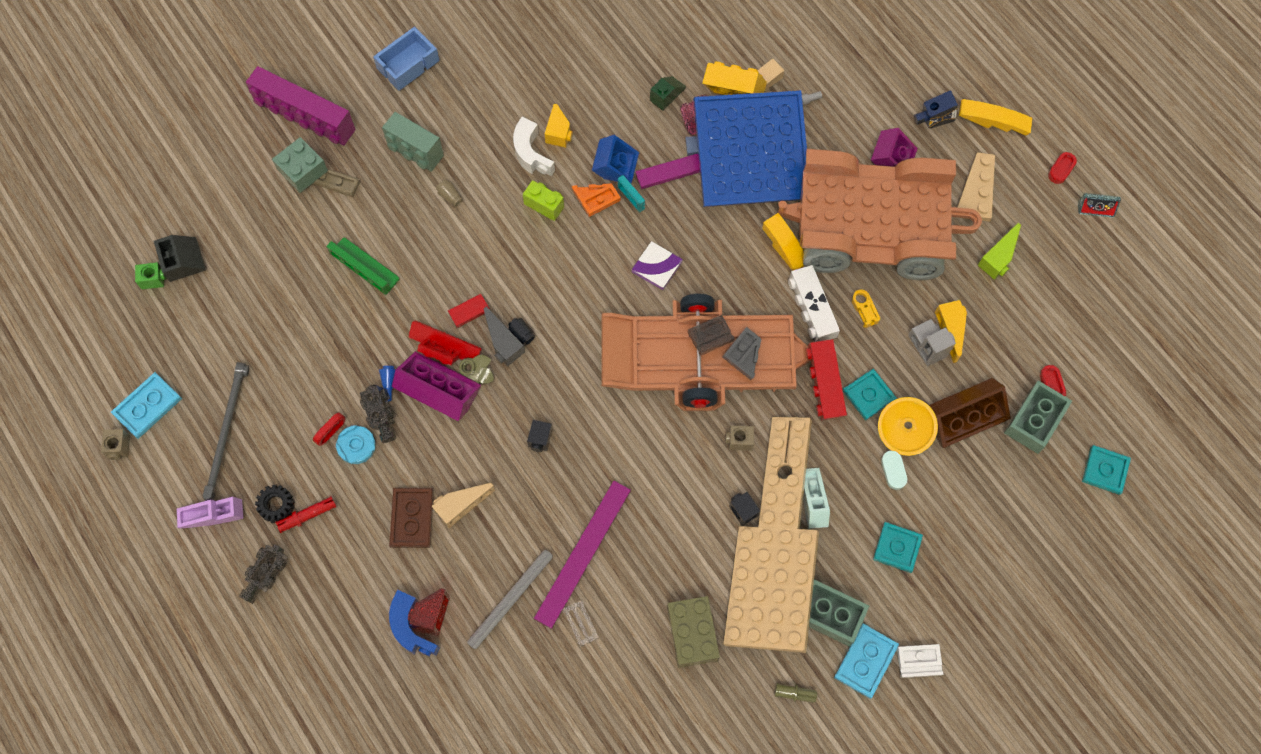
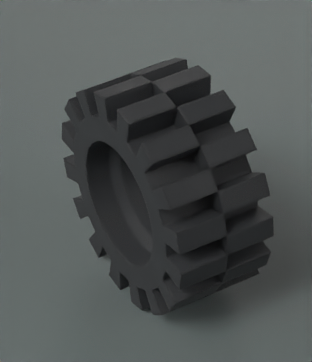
M272 485V488L267 486L265 491H260V496L257 495L256 499L258 502L255 501L256 510L266 521L275 523V521L286 518L288 514L292 515L291 510L295 508L293 505L295 501L286 488L280 485L278 487ZM274 497L281 498V508L276 511L269 510V501Z

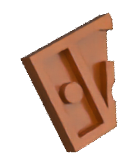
M612 183L602 185L591 184L589 187L572 186L573 193L589 217L621 201V197Z

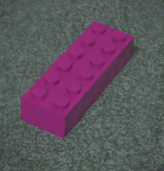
M259 66L256 67L245 82L255 104L268 108L274 114L279 113L288 121H295L302 128H309L318 136H325L335 144L339 143L345 146L356 130L348 110Z

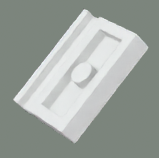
M939 644L897 647L901 678L944 675Z

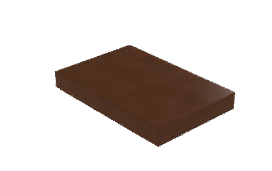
M393 488L390 548H430L433 488Z

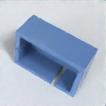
M415 26L373 56L376 68L386 79L388 78L389 82L398 91L425 72L424 68L428 70L440 61L437 48Z

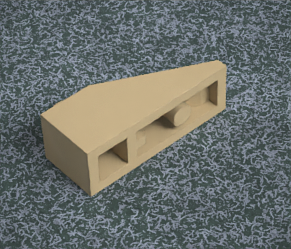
M487 483L447 493L445 496H439L434 501L432 508L445 525L450 528L491 495L495 489L492 483Z

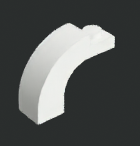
M521 117L516 125L513 136L515 154L519 163L531 174L537 169L542 174L552 176L555 171L554 162L539 155L531 148L533 141L539 134L538 124Z

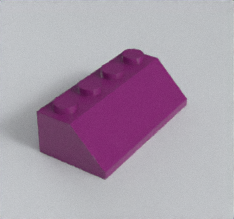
M416 351L395 370L392 387L457 421L468 412L481 388L479 383Z

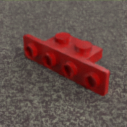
M416 320L411 324L409 338L421 342L418 345L417 351L423 353L426 357L435 358L445 365L452 366L458 359H473L481 354L482 349L478 346Z

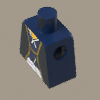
M947 91L925 101L922 112L914 114L916 124L926 122L928 128L931 129L954 122L956 120L958 104L952 91Z

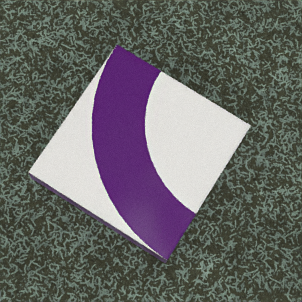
M651 241L632 268V273L664 290L683 259Z

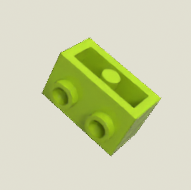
M532 180L523 193L524 205L553 221L557 219L564 209L563 196L557 191L549 190L543 183H537Z

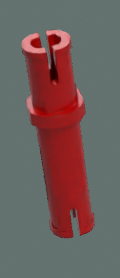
M332 496L297 513L294 511L292 515L275 523L280 533H283L295 526L300 527L303 522L337 507Z

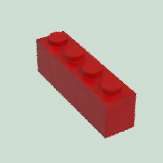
M834 340L812 342L806 348V356L808 360H811L812 367H809L811 379L814 378L815 383L812 389L814 398L817 397L818 405H816L817 416L821 417V421L845 417L847 412Z

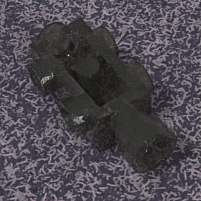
M377 385L366 387L365 391L360 393V403L367 414L366 421L369 427L380 431L381 443L391 442L397 437L390 426L395 423L393 418L396 417V413L393 407H389L387 401L390 399L389 393L386 389Z
M274 544L272 547L266 545L265 548L259 549L256 554L258 560L254 566L250 565L245 571V581L249 584L245 590L241 591L240 598L253 604L257 599L256 595L259 590L267 592L268 589L273 587L278 572L282 571L287 564L288 557L283 554V548ZM276 558L275 562H274L273 565H272V564H271L272 559ZM262 576H265V578L263 579V581L260 582V578H261Z

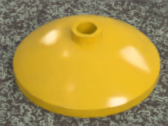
M902 397L890 402L881 412L878 421V432L882 442L891 451H896L900 455L910 456L922 453L932 445L938 431L937 418L932 408L924 401L914 397ZM911 422L912 427L909 429L906 428L905 423Z

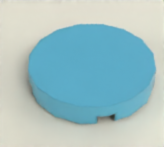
M355 425L345 428L339 434L336 443L338 455L350 464L366 462L372 457L376 446L373 434L367 428Z

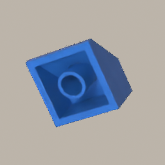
M615 134L599 140L592 171L603 179L618 182L620 176L624 175L632 183L639 152Z

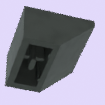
M170 235L154 240L162 273L169 282L206 270L196 237Z

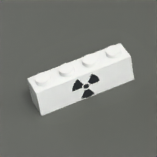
M813 265L791 271L788 284L790 289H793L796 294L795 301L802 309L803 321L807 322L809 326L810 338L814 339L815 342L837 338L840 330Z

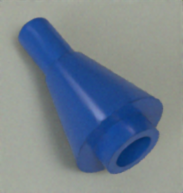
M383 366V369H379L385 402L392 401V383L396 370L394 366Z

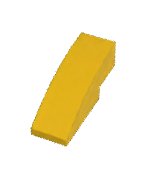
M777 213L764 221L763 231L773 242L772 246L791 270L803 268L804 251L780 214Z

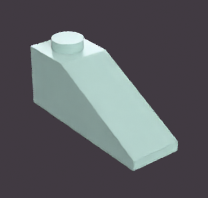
M819 468L806 469L803 501L809 529L829 526L830 508Z

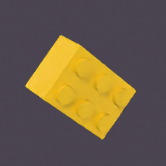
M715 61L714 64H707L702 84L712 93L735 95L764 93L767 81L756 69L748 68V70H743L737 65L728 67L724 63Z

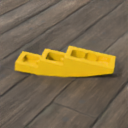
M966 99L961 100L959 116L985 128L994 126L1005 132L1012 129L1025 136L1031 133L1032 117L993 104Z

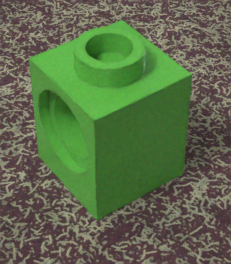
M158 262L135 265V282L142 290L164 287V280L167 278L162 273Z

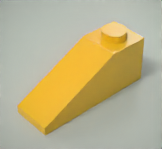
M960 300L938 305L934 312L940 329L946 328L955 338L956 344L950 352L953 363L957 362L962 355L967 316L966 308L962 306Z

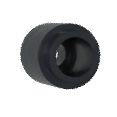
M514 318L508 324V330L524 346L534 340V331L522 318Z

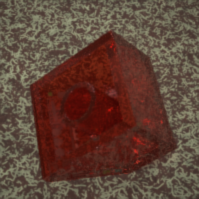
M441 588L415 603L414 609H410L408 621H410L409 624L415 631L439 636L450 600L447 591Z

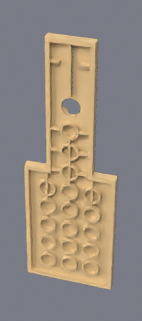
M772 417L758 527L739 526L723 643L725 646L806 653L819 537L818 530L800 529L811 418ZM783 466L792 468V474L787 479L778 477V471Z

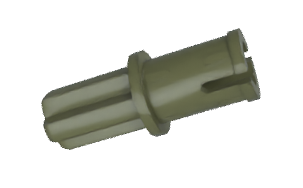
M777 683L775 697L793 699V702L800 700L814 703L817 699V691L799 688L798 685L794 687Z

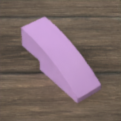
M229 497L218 501L207 500L177 508V527L180 529L215 525L243 519L242 499L236 497Z

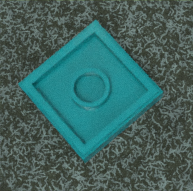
M874 369L843 388V393L865 421L897 399Z
M1092 445L1082 482L1121 495L1131 458Z
M884 522L873 560L912 573L923 535Z

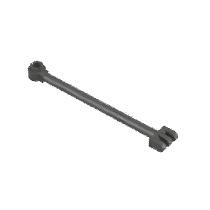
M237 362L235 366L234 380L208 484L205 485L203 492L205 501L214 500L215 486L241 381L249 373V366L242 362Z

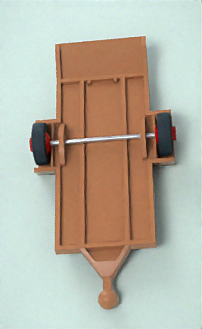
M707 294L686 295L681 299L680 303L677 300H673V316H627L615 313H602V386L633 391L674 390L675 405L683 411H714L725 404V390H740V392H743V390L773 389V392H775L776 389H796V370L811 360H808L806 356V348L808 346L794 333L793 315L722 316V300H717L714 303V298ZM746 327L762 339L755 366V376L752 380L748 379L722 358Z

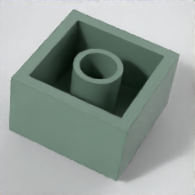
M301 137L272 158L276 169L299 193L328 171L324 160Z

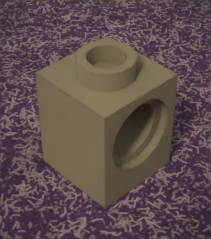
M730 426L729 432H726L725 443L729 444V450L752 451L754 447V426ZM741 435L744 437V440L737 441L735 436Z
M124 429L103 430L101 453L110 460H120L121 457H128L130 434ZM119 442L118 446L112 449L113 445Z

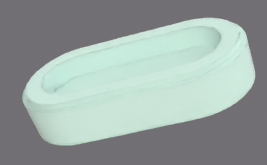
M888 451L881 459L885 478L890 488L900 490L907 483L903 461L899 453Z

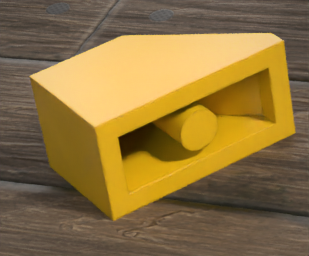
M554 104L545 131V143L566 148L568 141L571 142L573 131H570V123L559 106Z

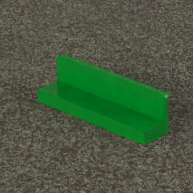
M345 237L337 245L331 241L326 246L330 255L385 295L400 280L396 274Z

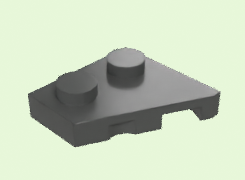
M746 327L722 358L748 379L752 380L755 376V366L762 339Z

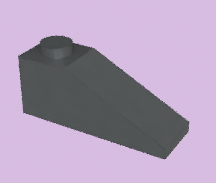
M486 306L484 313L495 350L494 356L501 364L504 362L509 366L525 353L524 345Z

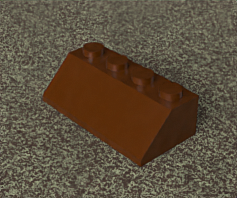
M994 378L929 405L937 418L938 431L936 438L942 448L1011 419L1005 386Z

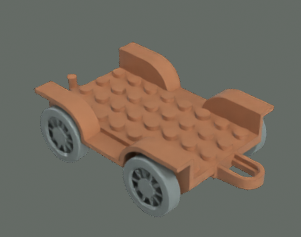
M806 149V163L803 170L800 202L788 205L785 201L778 203V213L781 217L799 223L800 246L805 249L803 252L804 266L813 265L815 272L835 273L845 270L850 266V258L852 256V262L897 265V273L907 279H933L943 274L945 270L944 259H956V242H952V234L975 233L982 223L981 215L976 210L951 207V184L956 176V160L912 158L901 161L896 167L859 164L855 156L846 152ZM951 217L969 218L973 221V225H951Z

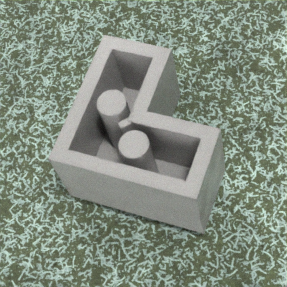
M932 319L912 328L908 334L927 367L946 358L956 344L953 334L948 332L946 328L940 330L939 326L934 324Z

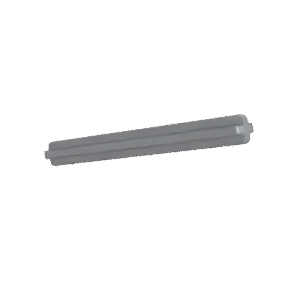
M544 550L470 637L467 641L468 645L473 649H477L552 559L553 556L549 551Z

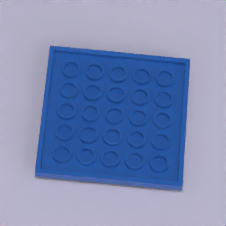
M801 90L693 98L703 207L801 200L802 177L807 149Z

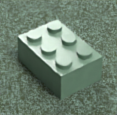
M394 112L383 125L382 129L388 148L393 152L401 153L405 159L416 162L420 168L428 169L432 172L444 157L438 136L399 113Z
M1037 381L1028 392L1004 434L1038 454L1047 445L1072 400L1042 382Z
M814 579L809 627L850 647L857 637L869 605Z

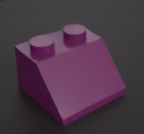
M900 128L882 130L871 161L877 166L896 167L901 161L915 158L918 148Z

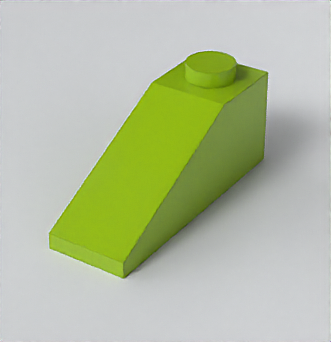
M1019 223L987 252L978 264L994 280L999 275L1001 277L1004 276L1010 269L1007 266L1013 257L1021 228Z

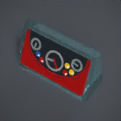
M1085 193L1078 202V213L1114 217L1121 197Z

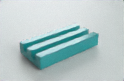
M624 175L618 178V188L638 212L645 209L644 198Z

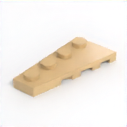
M977 152L957 208L974 209L981 215L982 221L990 222L992 219L995 155Z

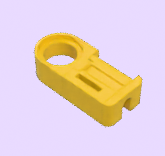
M862 289L855 291L852 297V304L864 323L863 327L867 328L878 324L880 316L869 293ZM862 295L866 301L859 303L856 300V296Z

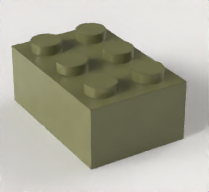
M708 596L668 603L667 611L678 668L718 661L720 655Z

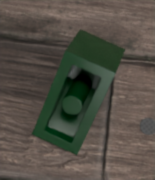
M673 76L661 78L650 89V101L664 111L686 89V86Z

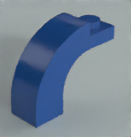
M397 590L389 611V622L394 637L407 651L414 655L417 649L420 648L419 652L430 657L431 654L437 656L440 650L439 646L414 634L411 627V617L419 601L415 597Z

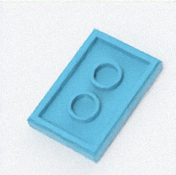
M154 372L114 408L111 413L139 439L182 398Z
M862 624L854 643L850 646L834 678L872 699L899 644L869 626Z

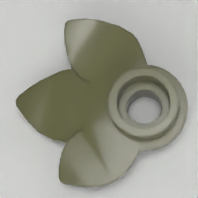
M478 355L473 359L465 358L460 362L459 371L463 376L479 384H488L494 381L492 371L487 368L491 362L489 357ZM470 364L472 369L467 371L466 367Z

